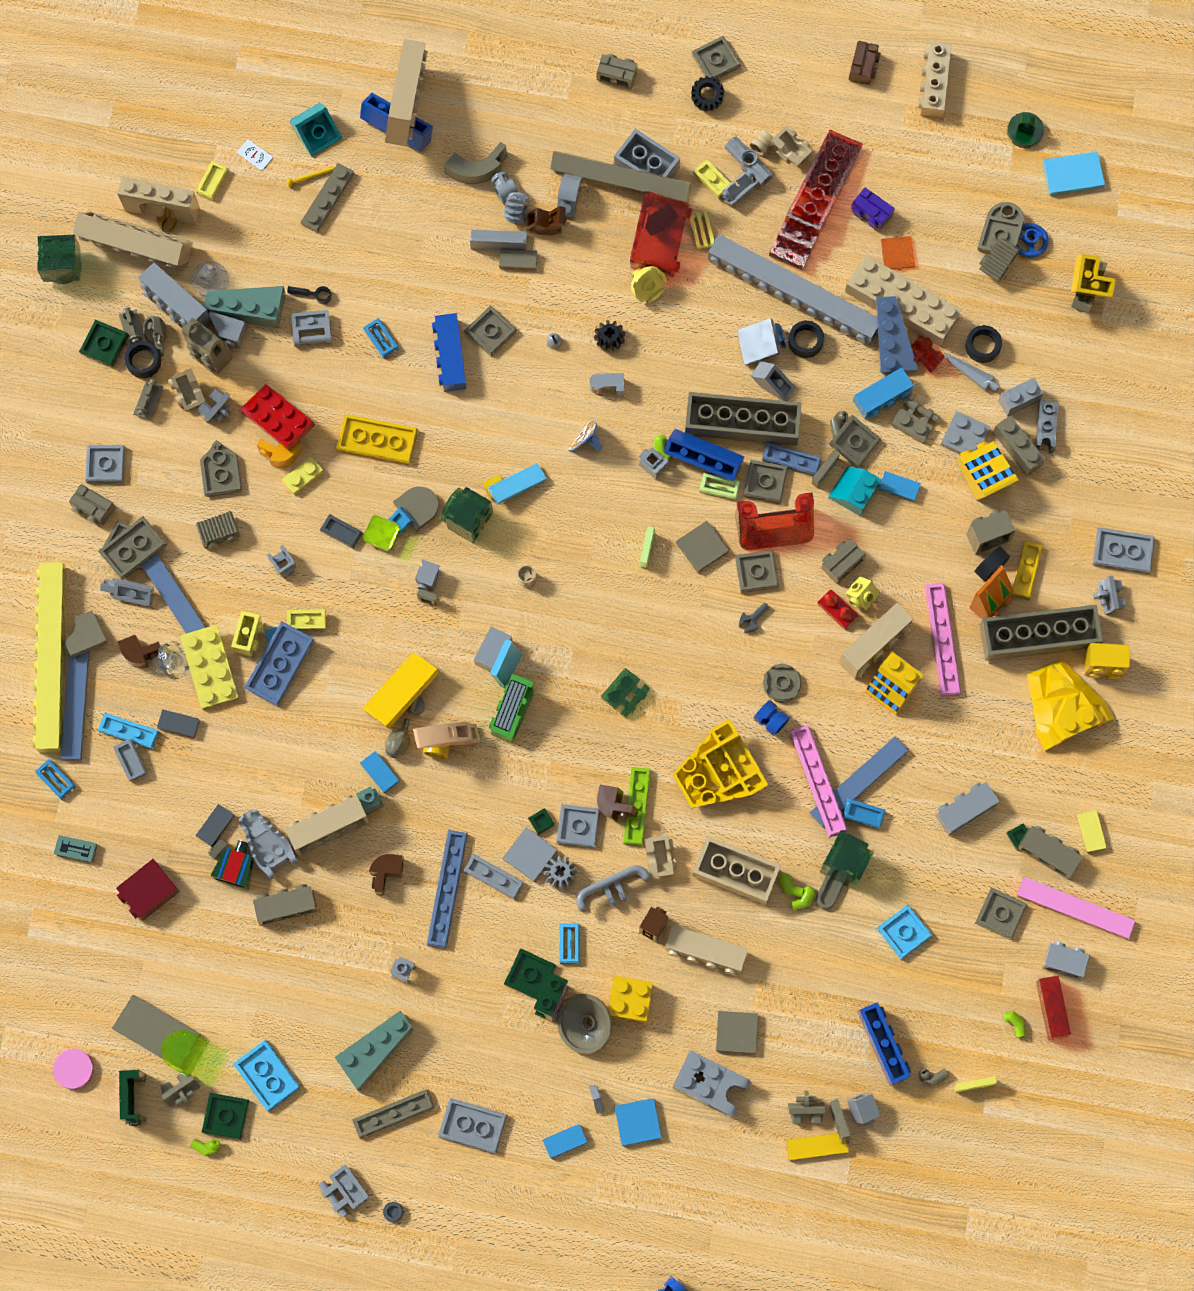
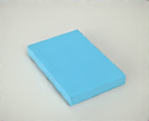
M1098 151L1043 160L1050 195L1104 188L1105 186Z
M266 1040L233 1063L267 1112H270L300 1089L298 1083Z

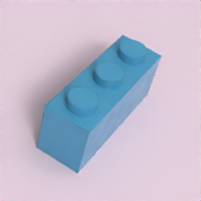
M901 367L855 394L853 402L864 419L868 417L873 418L885 407L889 409L894 406L897 400L908 398L912 394L914 385Z

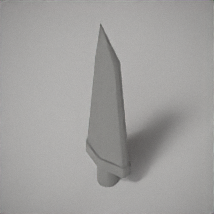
M945 353L950 364L983 390L989 387L995 392L1000 385L993 381V375Z

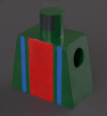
M238 840L235 850L225 848L211 873V877L215 880L249 890L254 862L253 857L246 854L249 844Z

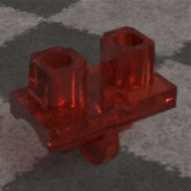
M920 335L911 345L912 351L916 356L913 361L915 363L921 361L931 373L938 367L945 356L941 351H935L932 348L933 342L929 337L924 338Z

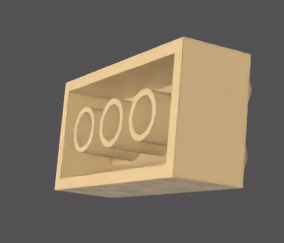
M896 603L841 654L839 664L854 679L858 676L862 678L869 671L868 668L872 663L876 665L883 658L882 655L886 650L890 652L897 645L896 642L899 638L903 640L910 633L909 630L912 628L913 618Z
M349 795L343 798L342 802L337 805L330 804L324 808V811L318 814L314 812L306 816V819L301 822L294 821L288 825L289 828L285 830L294 850L301 857L370 823L357 795L354 797Z
M707 836L693 871V877L766 905L781 865Z

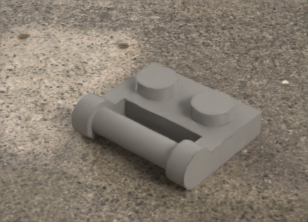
M328 310L291 314L295 347H300L302 344L320 342L332 343ZM325 330L324 335L299 336V333Z

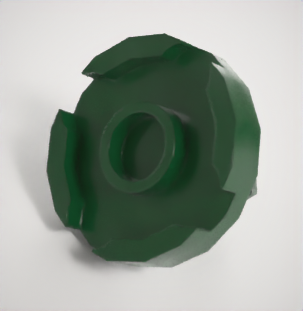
M1030 112L1016 114L1011 118L1007 127V135L1012 140V143L1020 148H1031V146L1038 144L1044 134L1042 120Z

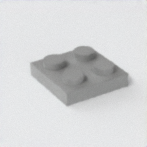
M956 411L940 445L958 454L968 449L972 452L978 449L976 445L984 442L991 426Z

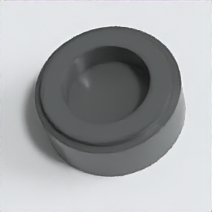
M389 1202L383 1209L385 1219L393 1223L400 1221L404 1214L403 1207L397 1202Z

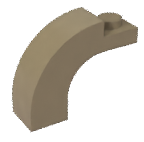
M500 142L487 158L477 162L468 161L454 152L443 165L444 173L452 179L465 184L487 182L494 175L501 172V163L507 157L506 145Z

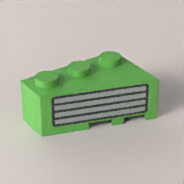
M515 674L511 675L509 683L505 687L503 699L498 703L497 715L490 722L491 735L513 743L534 695V682Z

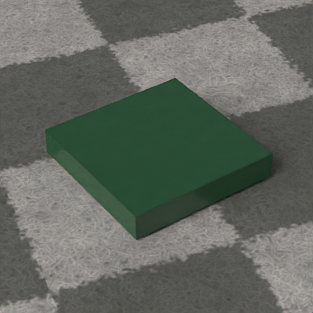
M95 319L79 353L113 367L129 334Z
M520 948L504 985L537 1000L549 973L554 972L556 964Z
M210 1093L202 1133L242 1140L250 1100Z

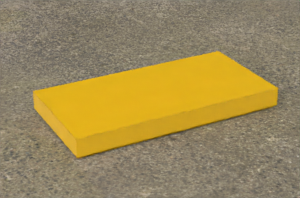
M344 414L336 450L410 465L418 428Z
M413 652L362 709L389 729L436 678L440 671Z

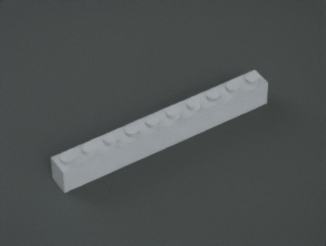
M720 234L708 251V260L713 265H720L730 274L741 276L745 282H752L758 285L762 291L773 293L779 300L790 302L793 307L807 311L808 315L822 319L825 324L839 328L842 333L856 337L861 343L870 345L878 331L876 316Z

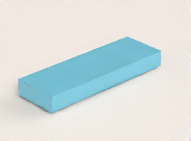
M536 463L489 486L488 490L498 505L545 482L547 478Z
M104 713L98 731L125 741L131 738L134 744L153 750L159 735L158 730Z

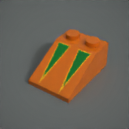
M1002 565L976 592L969 607L981 619L998 616L1001 613L999 609L1002 606L1006 607L1013 600L1011 596L1014 590Z

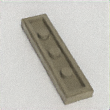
M425 1089L352 1120L361 1139L434 1109L428 1090Z

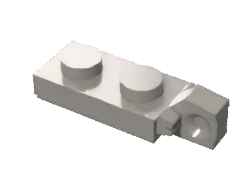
M113 578L112 580L104 579L101 583L100 591L110 592V595L114 596L113 599L151 606L154 586Z

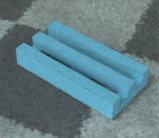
M559 923V964H579V923ZM564 928H567V959H563ZM571 928H575V959H571Z

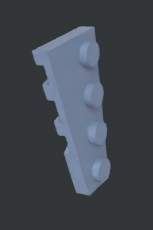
M896 296L876 297L880 372H895L901 367L904 371L918 370Z

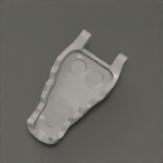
M257 809L250 810L240 817L239 823L246 834L251 855L257 866L270 880L275 878L272 871L289 860L293 865L298 863L287 839L279 831L275 830L270 823L265 821Z

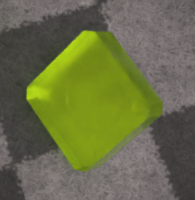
M374 515L368 524L363 539L365 543L388 551L398 533V524Z

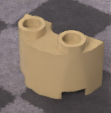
M785 126L771 140V145L776 146L777 150L775 152L787 164L792 162L794 167H796L812 150L807 142H800L796 138L797 133L792 128Z
M192 368L171 376V379L168 380L171 389H176L178 396L175 398L179 407L183 406L185 411L201 405L205 401Z
M668 835L645 839L650 877L674 874L673 870H677L676 860L671 858L670 851L674 850L673 840L669 839Z

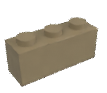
M1011 415L995 426L993 434L1026 476L1042 467L1045 458Z
M1032 825L1017 848L1064 878H1070L1083 856L1079 855L1080 852L1071 846L1068 848L1063 845V841L1055 836L1050 837L1045 834L1046 831L1043 828Z
M303 884L296 886V889L291 891L282 889L276 891L277 894L258 895L257 899L253 900L258 924L261 926L318 912L312 887Z

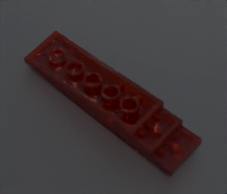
M829 130L786 214L777 239L769 252L770 257L803 270L863 143Z

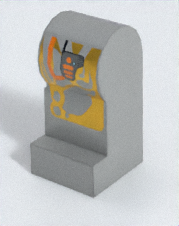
M604 373L591 376L589 384L590 390L594 394L616 392V397H624V373Z

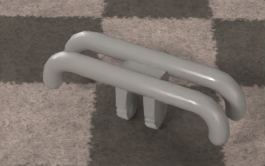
M639 865L630 866L582 889L576 900L578 910L585 911V898L602 889L611 907L616 906L615 899L612 897L609 889L611 885L615 886L620 899L623 902L626 901L627 898L619 881L637 874L646 882L650 879L649 872L646 868Z

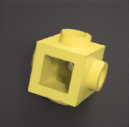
M859 577L846 592L852 606L865 610L881 594L872 581L863 577Z

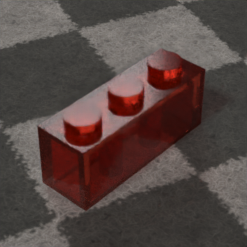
M1059 975L1038 979L1036 986L1048 1041L1069 1037L1071 1031Z

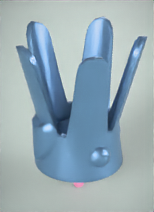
M775 323L777 340L785 348L786 344L782 335L787 342L789 340L783 334L782 326L779 323Z

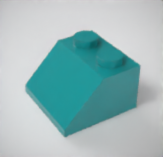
M320 102L289 120L294 132L311 157L342 139L327 108Z
M847 466L828 498L861 517L879 488L881 478L865 469Z

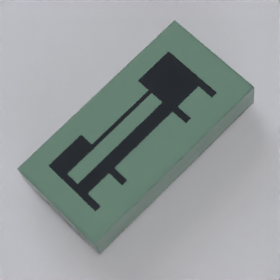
M59 835L54 855L93 863L98 844Z

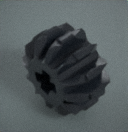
M608 319L606 320V325L600 322L599 328L595 329L596 335L594 336V340L598 341L597 346H603V351L610 348V352H613V347L620 349V344L625 342L623 338L625 337V332L622 331L623 326H617L616 321L610 324Z

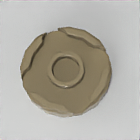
M777 664L765 673L763 688L767 696L772 700L788 702L797 696L802 682L799 673L792 666Z

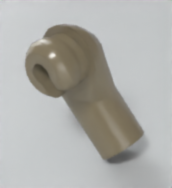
M846 411L836 413L831 419L830 426L833 437L848 419Z
M945 1068L937 1073H932L928 1069H921L919 1072V1079L923 1083L932 1086L949 1077Z

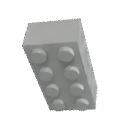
M154 262L138 277L141 283L139 286L144 291V296L150 301L153 299L156 302V306L162 312L166 311L170 314L169 318L175 324L180 323L184 327L191 318L196 319L206 328L212 324L207 309Z

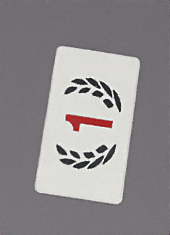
M247 140L237 151L239 155L260 170H263L273 158L250 140Z

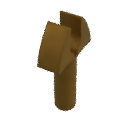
M166 207L164 215L156 217L162 232L163 225L168 220V230L171 232L178 221L176 218L171 217L172 210Z

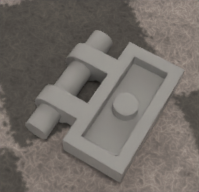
M346 1164L329 1176L333 1181L332 1185L328 1186L325 1181L318 1185L322 1190L321 1194L324 1198L327 1197L333 1206L332 1209L341 1218L348 1214L344 1208L345 1205L349 1204L352 1209H355L369 1198ZM337 1189L344 1197L341 1201L333 1193Z

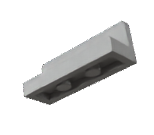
M473 229L471 231L470 247L473 250H526L527 232Z

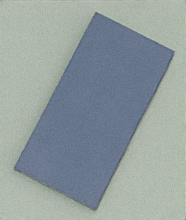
M281 621L244 688L279 706L315 639Z

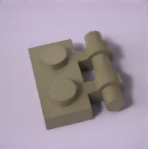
M906 398L904 405L909 407V410L905 411L900 408L891 426L923 444L933 429V426L928 424V421L932 420L936 423L940 416L935 414L932 409H926L919 405L918 401ZM916 411L924 417L921 420L914 416L913 413Z

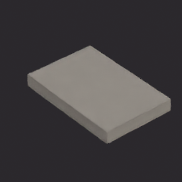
M1098 527L1092 565L1150 574L1155 536Z
M449 1098L438 1137L496 1154L507 1114Z

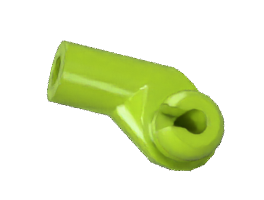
M806 886L803 889L802 898L791 901L793 911L811 906L816 896L813 887Z
M1015 1011L1006 1012L1004 1014V1021L1011 1022L1015 1026L1016 1038L1026 1037L1024 1019Z

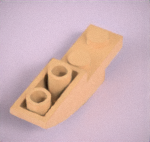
M469 722L446 723L413 729L417 748H443L449 745H471L481 742L477 724H470Z

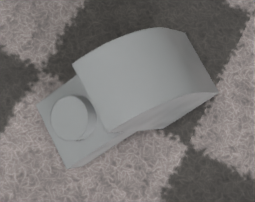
M564 174L559 188L557 207H565V215L574 218L581 190L582 177Z

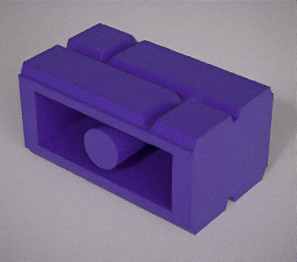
M866 187L856 197L851 206V210H853L852 212L856 217H863L867 220L870 227L878 228L879 230L886 225L895 210L893 206Z

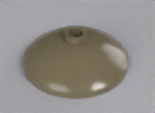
M584 993L574 995L568 998L559 1010L557 1020L559 1034L570 1049L578 1053L590 1054L602 1049L609 1041L612 1033L611 1014L607 1006L596 996Z

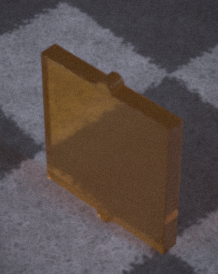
M895 236L894 238L881 239L885 266L890 269H898L899 271L903 268H915L911 236Z

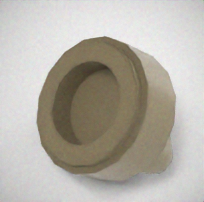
M418 696L408 707L407 712L411 715L421 714L425 708L423 699Z

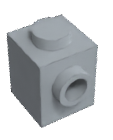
M861 1093L847 1100L855 1123L865 1126L874 1123V1119L880 1117L872 1093Z

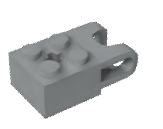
M690 1050L672 1089L734 1118L738 1111L734 1105L727 1101L726 1092L733 1087L747 1090L752 1083L749 1079ZM702 1074V1078L705 1080L704 1082L700 1081V1083H697L694 1076Z

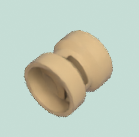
M761 130L757 135V139L752 140L750 143L751 149L756 154L764 156L767 148L772 146L771 140L773 136L767 131Z
M530 565L521 566L517 571L518 583L524 588L534 586L536 583L535 569Z

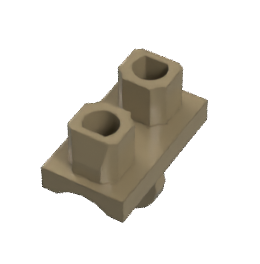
M183 1071L177 1076L179 1084L173 1087L170 1082H167L161 1086L163 1093L161 1097L169 1107L175 1104L179 1106L183 1102L187 1106L191 1105L189 1098L194 1096L193 1092L200 1088L192 1075L190 1076L186 1071Z
M804 1091L803 1097H796V1103H788V1111L793 1124L803 1123V1114H810L811 1123H822L823 1113H825L824 1102H817L816 1096H809L808 1091Z

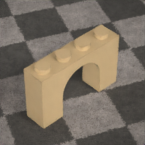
M122 177L117 194L125 212L143 215L146 203H154L172 210L180 223L197 224L200 206L193 190Z

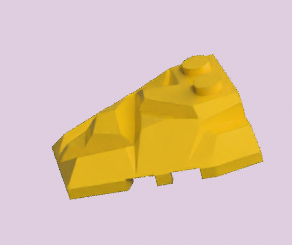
M1063 659L1027 675L1030 698L1033 704V717H1035L1036 723L1035 731L1044 751L1061 745L1064 740L1095 726L1098 728L1114 720L1106 702Z
M730 718L714 727L704 741L698 744L697 749L672 774L691 808L752 796L769 786Z

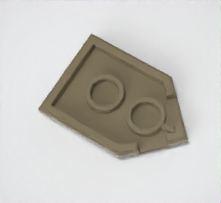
M216 440L206 455L204 454L200 459L204 496L206 497L242 491L238 455Z

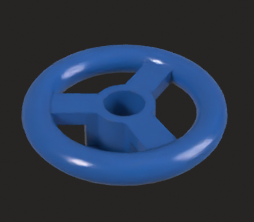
M1026 223L1022 231L1028 230L1025 232V235L1021 233L1020 240L1025 241L1029 252L1021 249L1019 254L1028 258L1038 257L1048 247V234L1041 226L1034 223ZM1042 236L1043 245L1039 250L1035 251L1034 245Z

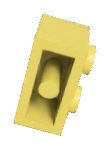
M241 611L231 645L234 653L253 657L254 651L257 652L259 647L258 636L264 630V623L260 615Z

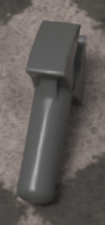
M763 603L751 615L742 613L739 627L744 622L750 621V626L744 630V633L758 629L756 620L769 609V605Z

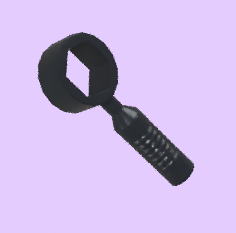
M288 286L287 289L289 294L314 295L320 304H327L332 299V293L326 286L318 287L315 292ZM321 291L329 293L326 299L318 298V294Z

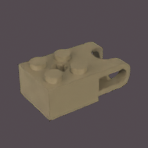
M191 318L182 328L190 356L196 361L201 360L204 363L203 366L208 371H214L219 374L233 359L228 345L196 319Z

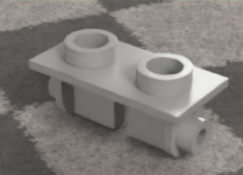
M750 171L743 172V174L735 179L738 186L732 182L723 189L721 195L724 199L722 201L733 206L744 195L751 192L759 181L752 179L753 174Z

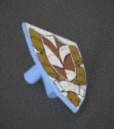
M590 420L568 451L577 449L585 442L597 451L602 448V445L598 442L599 437L597 435L592 436L597 428L595 420Z

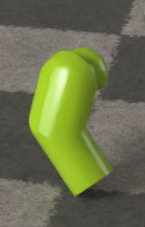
M662 434L656 436L653 448L665 459L670 460L672 456L664 453L667 441L666 436Z
M788 873L781 874L779 885L783 892L788 895L802 897L804 888L794 886Z
M195 1138L190 1147L202 1155L208 1156L220 1150V1142L217 1139H212L210 1142L202 1143Z

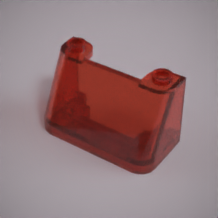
M645 191L630 257L631 269L637 270L640 268L642 270L645 267L654 266L660 269L665 276L674 277L675 272L679 273L681 262L678 261V253L685 222L687 219H691L693 208H690V204L654 192Z
M813 492L797 496L794 510L758 514L757 507L753 502H737L735 520L740 547L750 551L810 542L814 537Z

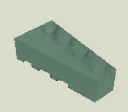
M284 286L207 291L203 307L207 309L208 314L211 311L244 321L245 323L279 328L286 292Z
M399 1011L335 1056V1059L358 1092L364 1088L365 1084L376 1074L377 1070L389 1059L390 1055L413 1031V1028L403 1013Z

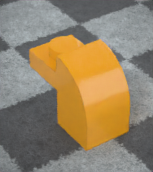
M262 439L257 444L259 453L265 458H270L271 465L277 468H284L293 464L303 449L300 442L289 451L280 444L276 447Z

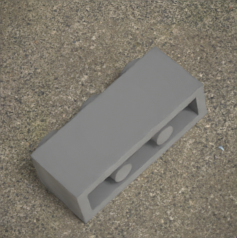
M980 782L970 788L971 792L968 794L961 793L954 798L955 802L952 804L945 803L938 808L939 812L936 814V818L948 836L997 806L999 800L987 782L982 785Z

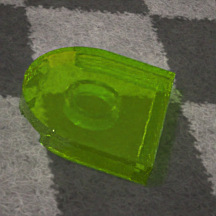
M177 1030L170 1033L164 1039L161 1046V1055L164 1062L170 1068L189 1077L209 1041L190 1031Z

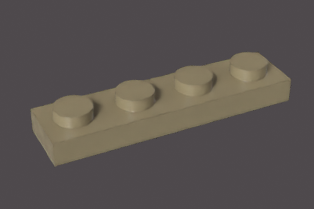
M337 163L301 221L302 226L318 233L353 177V170Z

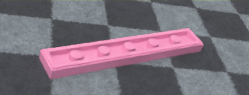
M945 584L925 585L941 697L960 695L961 690Z
M805 725L790 730L793 743L828 837L831 838L846 833L847 827L809 726Z
M1023 877L1017 893V897L1127 940L1135 923V920L1025 877Z

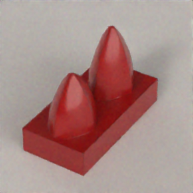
M831 589L817 602L844 630L858 617V614Z

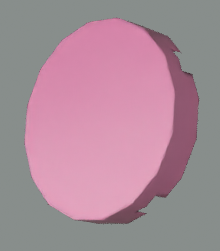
M69 1049L62 1052L56 1058L53 1064V1074L55 1080L61 1086L67 1089H78L90 1081L94 1066L91 1058L85 1052L79 1049Z

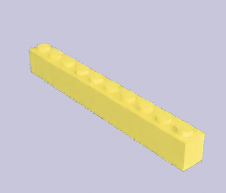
M63 562L40 563V569H37L39 587L36 588V597L39 599V606H36L38 624L35 625V633L38 636V643H35V653L38 654V660L34 663L35 673H37V680H34V690L37 691V698H34L33 702L34 710H36V717L33 718V727L36 729V736H33V747L39 753H61L63 738L66 566Z

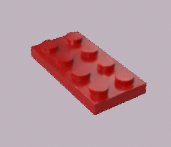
M267 384L239 409L243 415L288 451L315 426L311 419Z

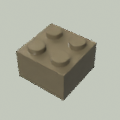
M997 510L989 514V517L984 519L983 517H978L972 521L966 535L975 555L1011 541L1015 528L1007 510L1002 512Z

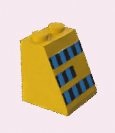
M984 441L976 445L978 449L972 452L968 449L960 453L961 457L956 459L976 500L1018 481L1017 476L994 441L990 443Z
M891 652L876 672L865 693L896 715L919 686L923 674L894 652Z

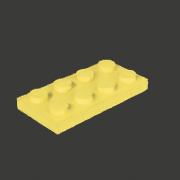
M218 625L180 635L201 709L238 699L239 696Z

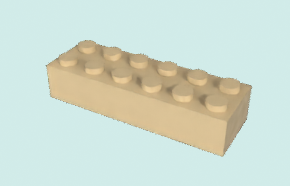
M408 39L403 41L388 116L385 143L407 147L408 139L412 140L413 129L410 127L415 125L416 116L413 113L417 114L418 102L415 101L420 99L421 90L418 87L422 88L423 76L420 75L425 73L426 64L423 61L426 62L428 53L425 50L424 42Z
M91 211L77 213L73 235L79 236V240L87 242L93 240L96 241V245L103 247L107 245L113 246V250L124 252V250L130 251V255L141 257V255L147 256L149 261H163L166 266L174 268L189 262L193 245L192 241Z
M866 254L846 283L845 293L876 311V297L896 296L905 327L939 347L944 343L962 311L957 306Z

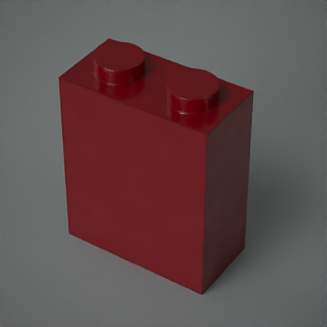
M154 859L150 860L116 887L119 892L117 897L123 904L126 902L131 907L129 912L135 919L139 917L142 921L180 892Z

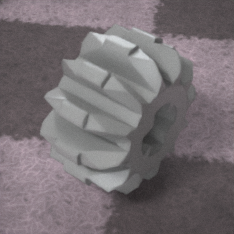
M520 192L509 194L504 208L506 221L515 224L525 221L529 212L528 196Z
M558 856V862L551 858L550 862L552 865H545V868L550 871H545L544 876H550L546 879V882L551 883L553 881L552 888L559 884L560 890H563L564 883L567 887L571 886L568 880L575 882L576 878L572 875L577 874V870L572 869L575 866L574 862L568 864V857L562 862L561 856ZM557 870H565L564 876L560 877V874L559 876H556Z

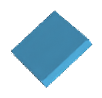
M654 1098L614 1106L622 1146L661 1139Z

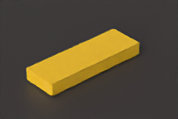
M1024 541L1013 584L1014 592L1012 596L1030 600L1043 545Z
M838 1133L786 1140L789 1161L849 1152L848 1144H841Z

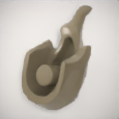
M148 316L144 322L143 334L150 343L154 344L155 341L159 354L163 357V340L167 338L165 323L158 316Z
M408 719L404 720L401 729L395 733L391 731L385 741L386 754L392 758H401L410 745V738H405V735L409 732Z

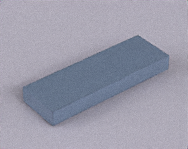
M767 442L762 461L788 466L787 469L814 476L819 469L822 458Z

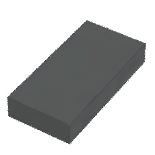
M331 514L328 515L320 528V532L352 549L362 535V531Z
M162 709L157 728L195 738L200 719Z
M218 804L195 836L213 847L235 815Z

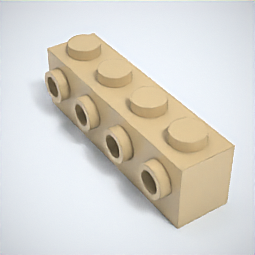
M930 42L929 47L925 48L924 59H927V63L922 68V76H925V80L921 81L920 86L923 98H919L918 109H921V116L943 117L952 44Z
M672 925L665 950L671 956L679 957L682 955L687 957V960L690 962L698 963L701 961L706 963V966L709 968L717 969L720 967L725 969L726 973L736 975V973L741 974L748 948Z

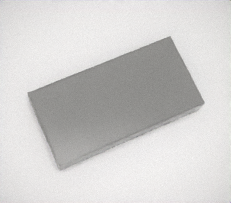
M131 738L113 747L129 782L148 774Z

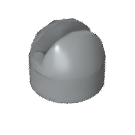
M552 333L547 337L549 348L558 349L561 346L562 340L557 333ZM552 337H555L558 343L555 344Z

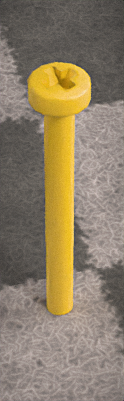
M334 167L292 180L287 178V185L292 187L294 183L332 172Z

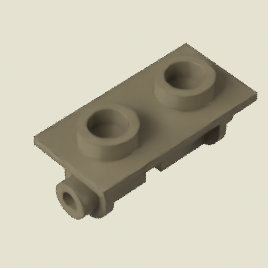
M129 307L124 308L119 317L123 330L129 334L127 338L128 347L134 342L146 341L137 309L130 310Z
M153 379L146 381L133 415L151 420L164 386L157 384V381Z

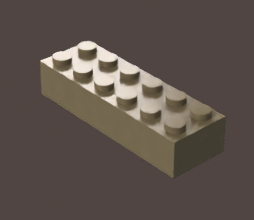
M689 392L685 433L702 437L797 445L802 403Z
M1097 605L982 618L980 622L985 661L1087 649L1090 643H1103Z

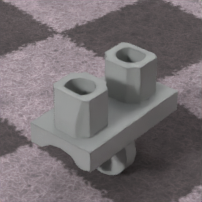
M215 389L209 397L216 402V405L212 408L204 401L197 409L204 416L203 420L207 423L216 412L219 413L215 418L218 422L223 417L227 420L231 417L227 413L231 409L228 404L223 409L221 408L230 395L227 392L224 394L220 390Z
M1108 576L1105 580L1099 582L1098 592L1093 594L1095 600H1100V605L1104 606L1105 615L1126 607L1125 599L1117 598V592L1122 591L1123 588L1121 580H1114V576Z

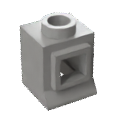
M653 447L649 451L645 449L639 456V466L655 480L658 478V472L663 467L665 469L669 467V460L665 459ZM652 456L657 460L654 465L648 461Z
M282 545L280 546L281 552L275 556L269 553L267 556L280 577H289L295 572L297 566L286 548ZM284 560L289 563L283 568H280L278 565Z
M421 560L422 567H419L415 577L417 588L433 591L441 572L439 569L440 565Z
M402 957L395 959L390 970L392 973L390 977L409 984L410 980L408 978L412 969H416L415 963Z

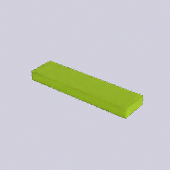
M631 767L627 805L636 807L638 815L637 817L630 816V819H626L623 844L643 846L651 769Z

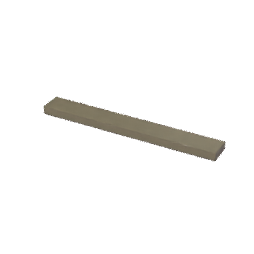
M553 151L550 170L685 202L689 201L692 183L559 151Z

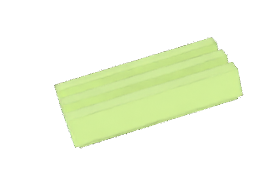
M703 473L699 492L736 500L740 481H732L724 477ZM706 479L734 485L735 488L706 482ZM704 486H706V487H711V488H715V489H720V490H724V491H728V492H733L734 494H732V493H727V492H723V491H718V490H714V489L705 488Z
M648 526L640 560L641 568H648L655 536L654 527Z

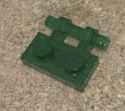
M624 668L601 695V699L615 710L621 704L624 709L620 714L627 718L630 713L636 710L637 704L647 697L646 694L650 687L644 684L641 689L638 688L636 685L640 682V679ZM632 691L635 696L628 702L625 698Z

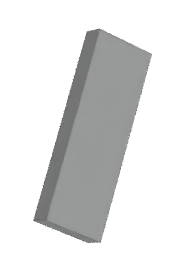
M474 854L463 870L465 873L515 900L524 884L523 881Z

